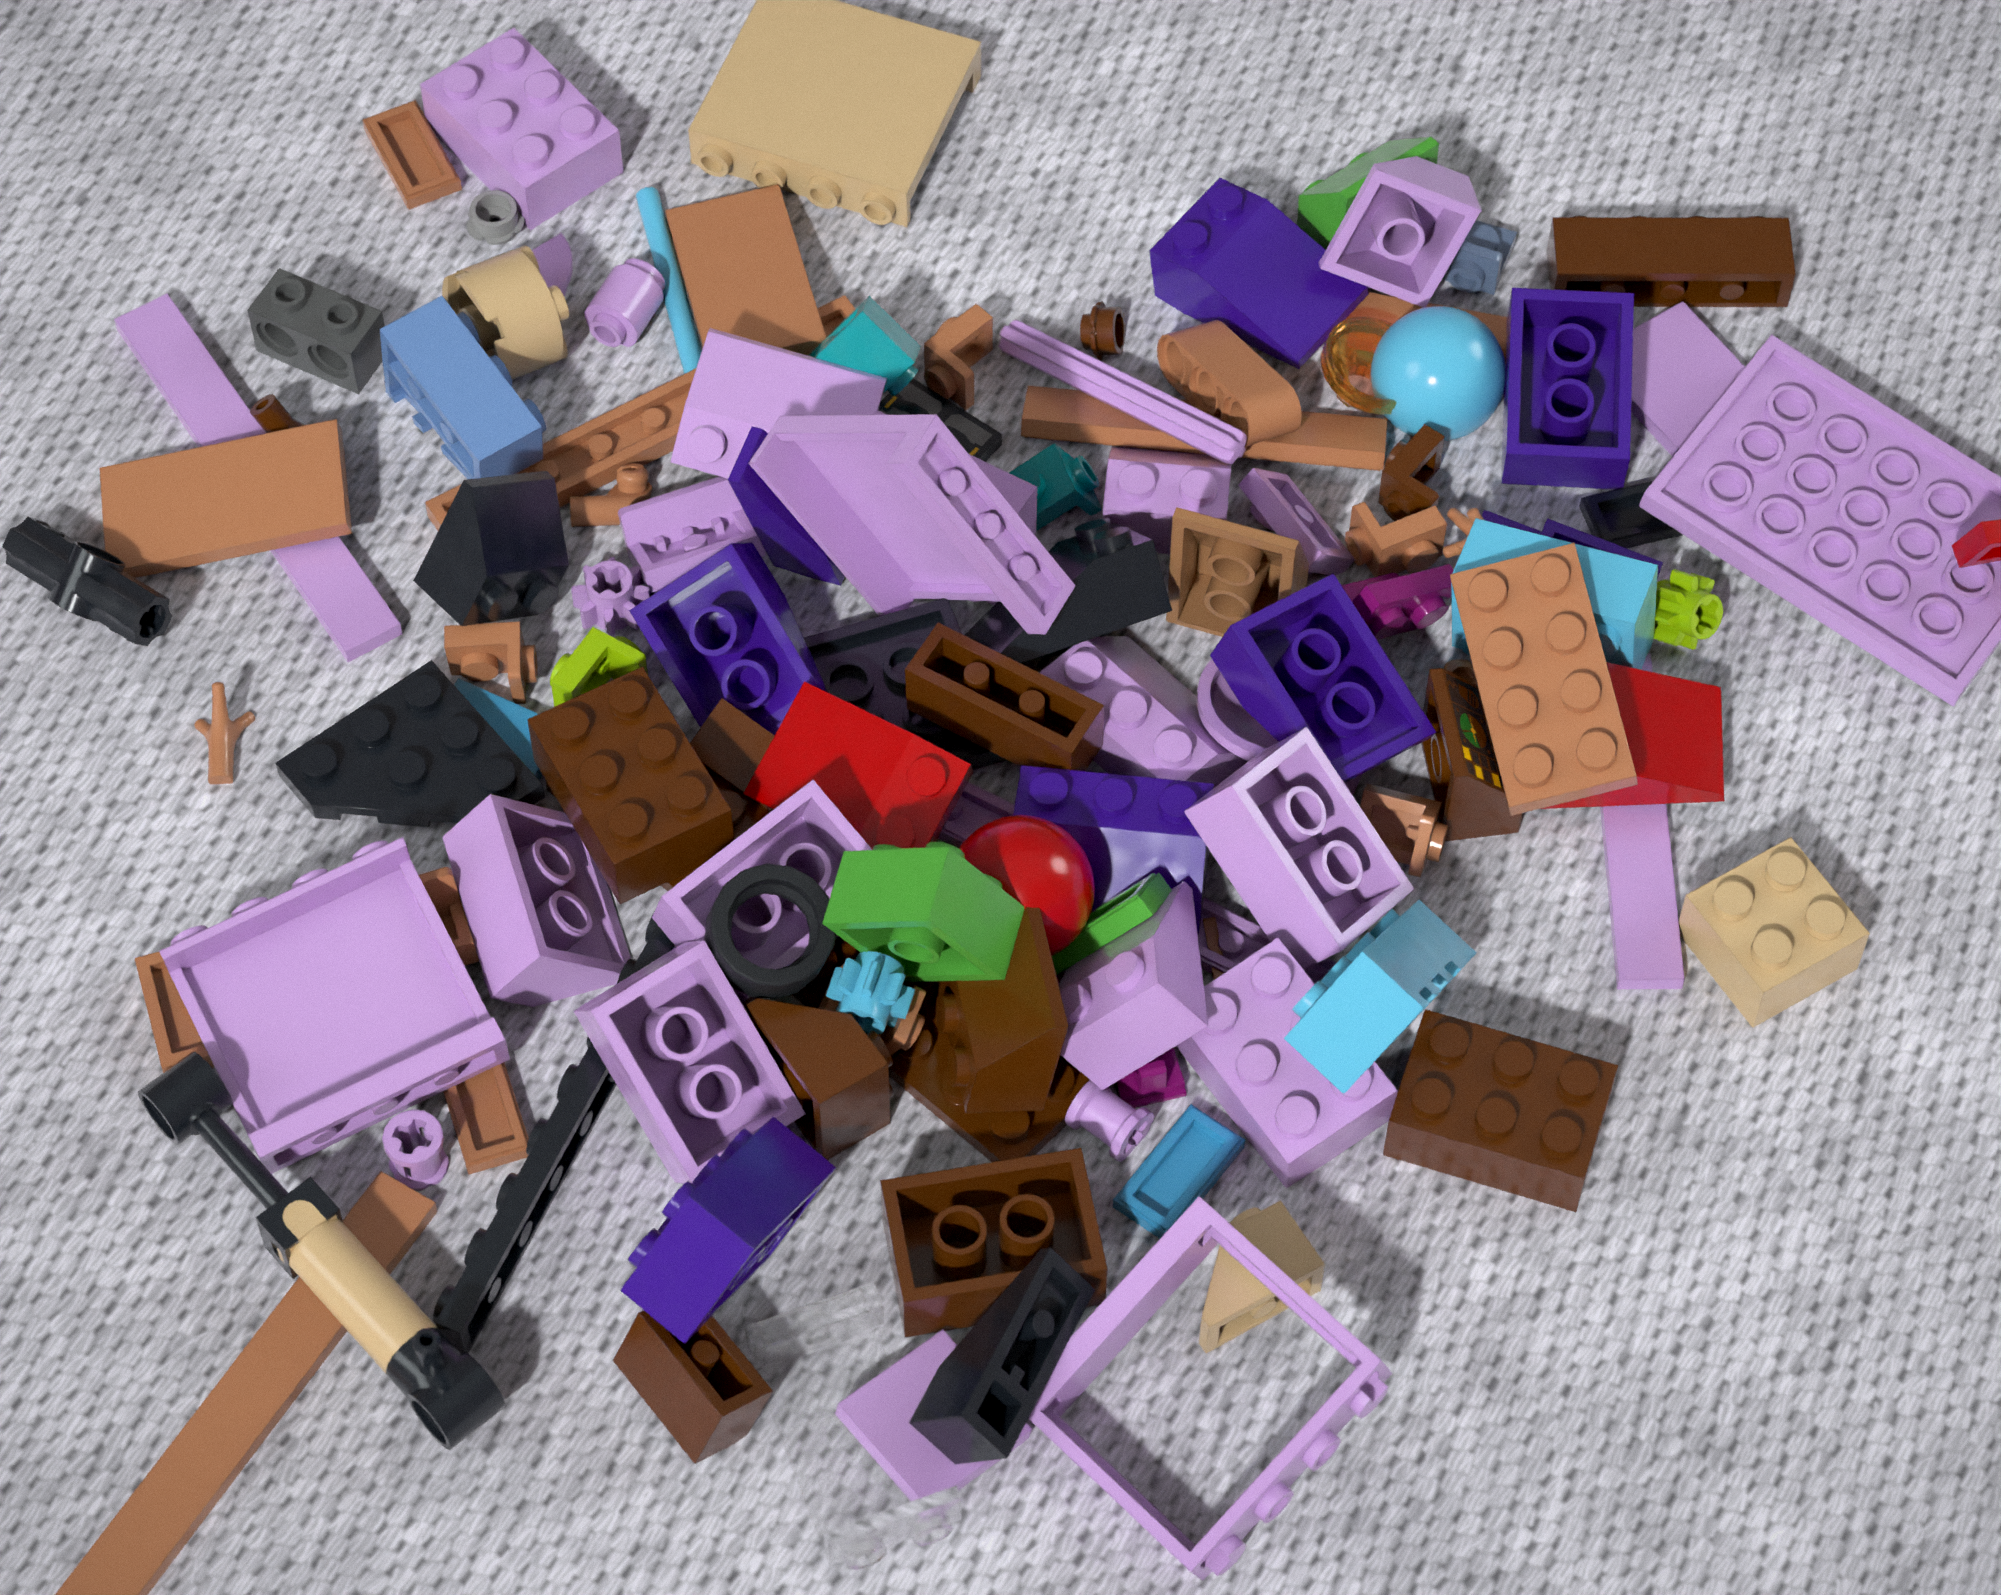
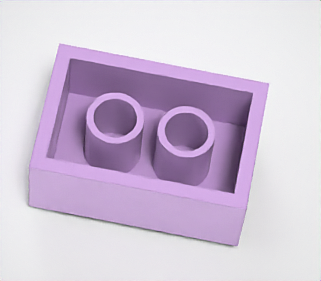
M515 28L510 29L420 84L425 117L434 134L490 190H499L511 195L516 202L517 211L524 217V224L530 230L623 173L619 130Z
M1307 727L1258 753L1184 811L1269 940L1272 942L1279 938L1303 970L1341 952L1414 890V887Z
M812 780L662 895L652 919L676 947L684 942L704 941L706 918L724 884L742 870L763 864L791 866L812 877L830 898L843 852L872 849L816 782ZM762 894L749 898L738 907L732 918L731 935L736 949L746 960L761 968L779 969L793 964L803 955L808 946L810 929L805 915L796 904L778 895ZM733 988L745 1011L747 1010V1004L757 998L761 999V997L748 996Z
M1276 938L1204 986L1208 1027L1176 1045V1047L1285 1188H1288L1387 1123L1398 1090L1377 1063L1374 1062L1343 1094L1284 1039L1301 1019L1292 1011L1293 1007L1315 984L1281 940Z
M705 941L684 942L574 1010L576 1017L652 1146L676 1183L684 1184L687 1181L692 1183L710 1159L716 1154L721 1156L742 1129L746 1128L754 1135L773 1116L783 1125L788 1126L806 1114Z

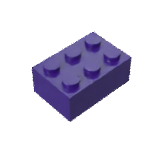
M1512 288L1506 325V381L1504 389L1501 484L1613 490L1624 487L1630 462L1634 293Z
M774 1116L754 1135L746 1128L742 1129L721 1156L718 1154L714 1155L699 1172L692 1183L690 1181L685 1182L670 1199L662 1211V1214L667 1217L658 1231L653 1228L629 1256L627 1261L634 1265L636 1269L620 1291L685 1344L771 1257L835 1171L836 1167Z

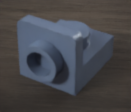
M1476 220L1442 280L1450 282L1453 287L1462 292L1474 293L1481 291L1494 295L1515 245L1517 232Z

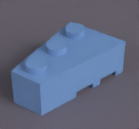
M440 296L380 328L385 392L394 403L406 398L419 412L412 416L414 424L422 433L434 428L445 443L440 446L442 453L467 479L516 474L543 459L542 433L546 431V424L541 412L532 400L526 399L522 401L512 388L513 381L507 367L498 356L493 355L489 358L480 346L479 335L474 324L464 312L456 314L444 297Z

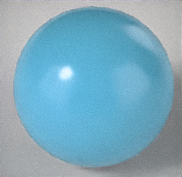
M1432 306L1408 313L1387 329L1373 354L1371 385L1375 400L1384 416L1399 430L1411 436H1414L1426 424L1444 435V441L1464 437L1476 431L1487 422L1496 411L1505 389L1506 363L1497 338L1477 317L1457 308Z

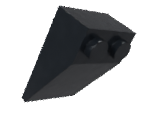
M1108 518L1092 520L1077 526L1074 529L1076 536L1057 542L1048 551L1076 586L1046 635L1027 634L1002 602H997L965 636L1019 663H1023L1171 612L1172 608L1153 539L1130 530L1129 527H1124L1117 523L1111 524Z

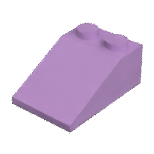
M1185 882L1171 889L1172 891L1152 917L1069 967L1058 984L1068 1022V1030L1060 1055L1102 1090L1208 1027L1192 888Z

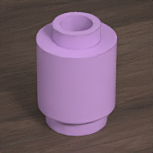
M634 258L626 260L623 265H617L611 270L584 312L589 330L597 341L609 347H618L620 344L630 347L637 342L663 302L662 291L665 288V281L660 272L651 264Z

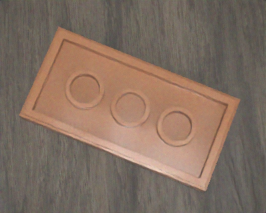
M779 184L665 210L669 231L702 348L710 328L807 356L826 338Z
M337 419L99 468L105 551L122 560L126 564L123 571L135 578L352 534L343 433Z

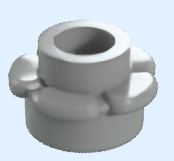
M499 190L485 191L477 195L471 202L470 210L468 211L470 220L467 221L466 227L469 234L475 240L481 241L485 239L490 245H501L509 242L512 239L513 233H519L522 230L524 217L517 211L516 202L508 193ZM492 219L500 220L498 222H490Z

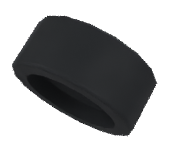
M763 864L742 870L724 884L706 918L704 941L731 987L748 996L769 999L797 993L818 976L835 945L836 934L822 924L830 898L812 877L791 866ZM762 894L778 895L796 904L805 915L810 929L809 942L803 955L793 964L779 969L761 968L746 960L736 949L731 935L732 918L738 907L751 897Z

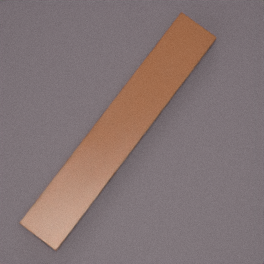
M1027 386L1021 420V436L1206 454L1079 390ZM1181 400V401H1183V402H1185V403H1187V404L1192 405V404H1191L1189 401H1187V400ZM1301 411V423L1296 432L1245 446L1246 451L1242 458L1380 471L1384 468L1387 419Z

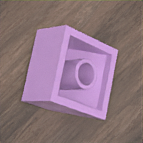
M1418 156L1375 163L1319 261L1320 269L1426 308L1481 212V207L1469 176Z
M1111 446L1107 465L1103 518L1110 519L1111 524L1117 523L1121 526L1129 527L1130 530L1153 539L1156 553L1170 554L1172 517L1176 507L1227 521L1231 464H1226L1207 454Z

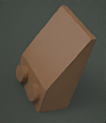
M1176 507L1172 517L1168 597L1172 611L1166 613V621L1223 637L1230 625L1307 587L1309 562L1300 541Z

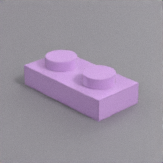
M1253 468L1238 486L1252 502L1250 506L1251 513L1263 526L1275 531L1277 535L1300 541L1309 562L1308 574L1331 575L1334 573L1337 576L1346 571L1355 561L1351 553L1287 474Z

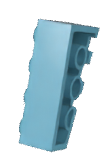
M1420 900L1415 902L1401 916L1391 909L1293 1007L1292 1011L1301 1019L1284 1039L1338 1090L1345 1094L1477 952Z

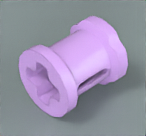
M1089 1080L1072 1101L1066 1113L1065 1123L1074 1130L1082 1127L1110 1147L1109 1154L1112 1158L1122 1162L1145 1138L1154 1119V1114L1146 1107H1141L1138 1110L1133 1108L1112 1093L1109 1087L1102 1090Z
M413 1109L401 1112L390 1119L384 1128L382 1140L385 1153L390 1158L389 1168L394 1174L395 1179L415 1191H422L429 1186L440 1183L447 1174L449 1159L443 1150L444 1136L438 1120L426 1111ZM421 1127L424 1128V1135H425V1136L422 1135ZM408 1167L410 1168L411 1176L408 1175Z

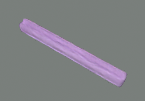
M1013 320L1008 326H1004L1001 329L999 348L1003 353L1226 464H1233L1237 458H1242L1246 451L1244 446L1247 440L1244 431L1019 320Z

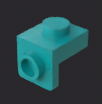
M1055 443L1009 472L1037 486L1036 531L1076 505L1090 516L1102 510L1094 491L1100 485L1099 480L1090 464L1080 455L1073 458Z

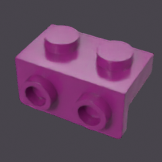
M1448 564L1404 576H1399L1397 573H1389L1345 584L1342 587L1376 640L1428 627L1443 617L1449 608L1446 602L1452 597L1450 574L1453 573L1454 569Z

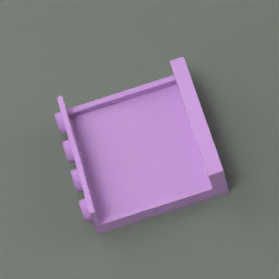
M937 414L780 416L749 462V465L879 616L907 609L914 599L945 598L948 600L1002 602L1027 634L1046 635L1076 586Z
M403 837L389 844L385 840L370 843L358 850L353 855L352 861L329 872L327 869H317L308 872L293 883L291 890L269 900L266 897H258L246 901L232 912L231 918L209 928L204 925L189 928L175 936L170 943L171 946L159 951L220 1079L230 1093L233 1106L260 1162L271 1174L510 1059L506 1040L495 1018L490 1017L410 859Z

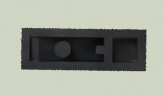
M1051 1247L1042 1248L941 1363L909 1423L955 1465L1008 1458L1095 1289Z

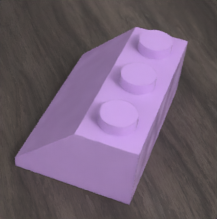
M710 328L684 406L671 463L728 479L752 426L764 429L769 433L780 416L873 415L876 410H879L887 378Z
M1128 636L1096 637L1075 644L1039 672L1104 705L1103 746L1093 761L1108 774L1213 783L1215 788L1248 762L1225 749L1208 733L1199 716L1197 696Z
M492 794L487 796L442 838L490 998L535 1007L617 984L625 963L631 958L607 882L566 813Z

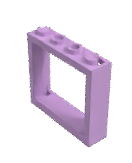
M1199 1196L1070 1337L1028 1419L1191 1573L1204 1580L1211 1572H1214L1217 1576L1224 1574L1236 1563L1246 1548V1544L1242 1539L1260 1519L1264 1523H1269L1284 1510L1294 1494L1289 1487L1307 1467L1315 1471L1331 1458L1341 1443V1439L1337 1434L1355 1414L1359 1418H1364L1378 1406L1388 1391V1386L1384 1382L1390 1377L1392 1372L1381 1359ZM1219 1244L1356 1369L1196 1545L1070 1427L1061 1416L1216 1245Z

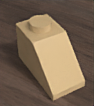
M1281 1200L1262 1211L1257 1207L1250 1208L1237 1215L1230 1222L1238 1232L1308 1295L1312 1296L1321 1291L1325 1263ZM1220 1245L1201 1316L1199 1344L1206 1354L1289 1308Z

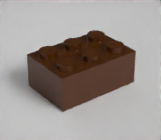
M643 667L527 719L534 761L619 904L625 903L699 868L734 841L732 812L729 805Z
M1425 1009L1388 1121L1383 1155L1576 1212L1608 1107L1618 1065Z
M1082 1148L880 1180L882 1221L904 1338L936 1333L941 1330L948 1331L975 1326L1042 1248L1051 1247L1095 1289L1087 1307L1099 1306L1106 1299L1108 1268Z

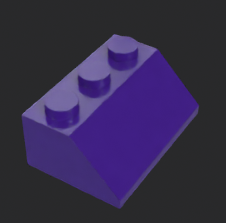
M1021 765L1013 816L1030 815L1046 819L1062 827L1076 839L1086 853L1093 871L1095 896L1092 911L1150 874L1154 873L1156 875L1160 873L1171 889L1182 882H1185L1192 888L1197 934H1199L1210 850L1184 811L1214 788L1213 783Z

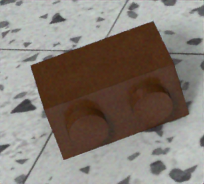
M644 1310L640 1311L613 1359L617 1367L694 1464L726 1449L748 1435L773 1393L770 1386L713 1316L684 1344Z

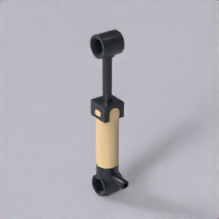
M191 1052L138 1091L140 1101L147 1113L170 1141L179 1145L191 1135L200 1134L263 1204L266 1210L256 1217L264 1247L292 1279L299 1276L403 1392L419 1420L443 1447L451 1450L505 1407L506 1403L501 1392L484 1368L467 1352L460 1353L344 1225L340 1209L320 1186L309 1177L288 1193L220 1116L233 1105V1100L222 1080L201 1055Z

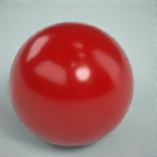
M1030 815L1006 816L981 826L968 836L959 847L965 854L964 859L983 874L999 880L1003 885L1002 889L1022 904L1024 908H1040L1051 956L1069 946L1082 932L1093 907L1095 896L1094 876L1091 864L1083 848L1062 827L1046 819Z

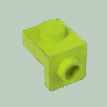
M592 627L572 654H564L553 668L550 676V685L552 687L554 707L606 684L610 678H619L638 668L643 667L648 674L646 656L631 640L623 636L612 637Z

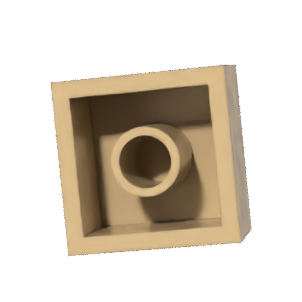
M1792 837L1686 894L1678 921L1680 937L1752 1028L1857 970L1870 934Z

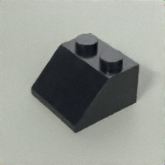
M547 471L463 480L413 580L460 626L539 615L555 602L559 592L558 586L569 566L555 478Z

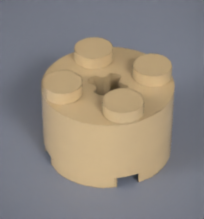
M524 245L458 270L456 273L444 278L442 296L456 314L464 312L470 318L478 332L480 346L489 358L496 355L503 361L512 380L567 357L568 350L561 327V321L569 317L567 302L563 293L556 285L547 287L540 274L537 259L528 246Z

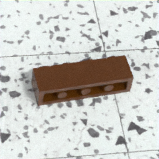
M1645 216L1552 217L1547 245L1550 289L1634 293V307H1673L1682 301L1688 307H1788L1796 275L1789 218H1765L1762 216L1747 218H1707L1704 216H1691L1688 218Z

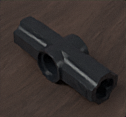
M27 516L21 524L9 530L2 546L6 552V564L49 590L48 598L51 602L77 616L98 621L108 627L109 630L137 645L148 646L156 637L164 635L173 616L169 612L170 599L123 571L126 564L122 560L98 547L81 541H75L40 519Z

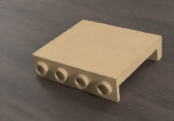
M757 0L688 129L691 163L698 165L704 172L712 176L723 177L729 174L752 181L758 188L779 184L781 190L807 197L811 203L820 208L831 209L837 206L861 213L868 221L878 225H886L891 222L908 227L911 221L910 200L964 90L973 93L981 78V42L837 0Z

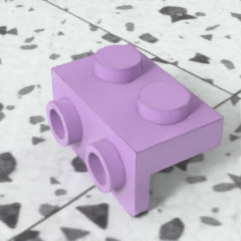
M719 476L623 507L618 511L629 559L633 567L638 565L641 568L642 582L646 587H649L650 593L661 590L731 543L753 542L761 557L766 556L765 549L728 479Z

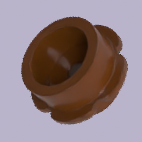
M1097 302L1092 307L1090 314H1083L1080 323V337L1083 348L1085 350L1091 349L1092 353L1100 361L1103 360V355L1122 354L1126 337L1125 318L1121 307H1106L1104 302Z

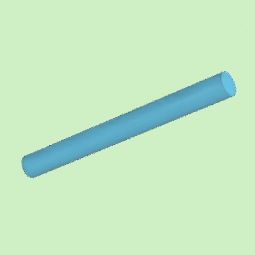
M646 187L637 192L636 200L654 266L665 281V288L662 291L685 374L697 368L702 347L659 192L656 188Z

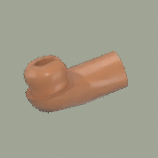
M625 464L618 468L617 484L606 495L570 496L571 527L620 525L619 509L650 499L653 487L648 483V470L641 464Z

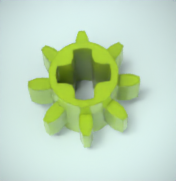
M1677 569L1671 571L1670 580L1658 581L1655 609V625L1658 626L1654 631V639L1676 647L1680 645L1694 650L1696 649L1698 639L1704 640L1711 637L1719 628L1723 616V605L1720 598L1710 593L1715 581L1698 574H1689Z

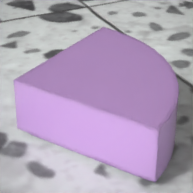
M560 233L532 251L537 259L540 274L547 287L556 285L565 295L572 276L573 261L570 246L566 238Z

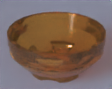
M1352 317L1335 325L1326 338L1320 356L1321 369L1332 391L1347 407L1351 406L1362 412L1376 415L1392 414V409L1395 408L1397 403L1395 400L1376 398L1374 395L1365 394L1353 387L1349 381V376L1359 375L1371 380L1373 354L1381 337L1393 325L1392 323L1373 317Z

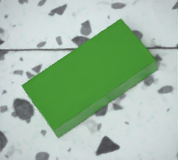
M1150 874L1091 911L1085 927L1077 938L1065 949L1052 956L1056 975L1152 917L1172 891L1161 874Z

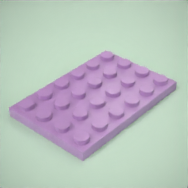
M1773 335L1767 339L1643 494L1639 507L1953 707L2001 643V561L1959 568L1951 546L1978 523L2001 519V477Z

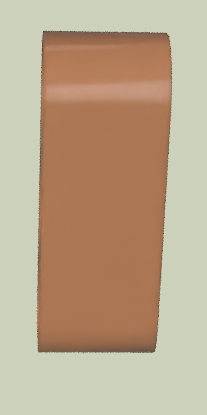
M1210 321L1164 334L1158 340L1157 358L1166 380L1194 407L1244 431L1247 436L1245 446L1296 432L1300 427L1301 406L1293 387L1221 321Z

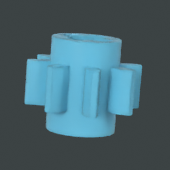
M865 951L859 953L855 961L846 958L843 968L835 967L826 997L839 1001L836 1011L851 1014L866 1034L870 1031L881 1034L884 1032L886 1025L894 1028L898 1018L906 1019L915 989L903 985L906 975H904L905 970L901 963L888 955Z

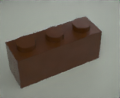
M939 622L905 668L908 710L1020 767L1024 765L1086 771L1103 746V704Z

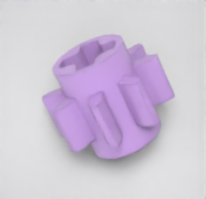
M610 557L608 561L597 563L593 567L585 565L583 567L585 585H576L571 589L573 605L575 608L580 609L582 627L588 629L597 625L606 630V634L612 637L615 634V630H620L627 626L637 630L639 626L629 610L650 597L649 587L642 585L641 568L637 565L629 569L624 564L617 562L615 557Z

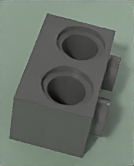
M281 268L276 271L247 310L256 351L356 394L362 391L383 362L380 328L384 327L385 324L381 310Z

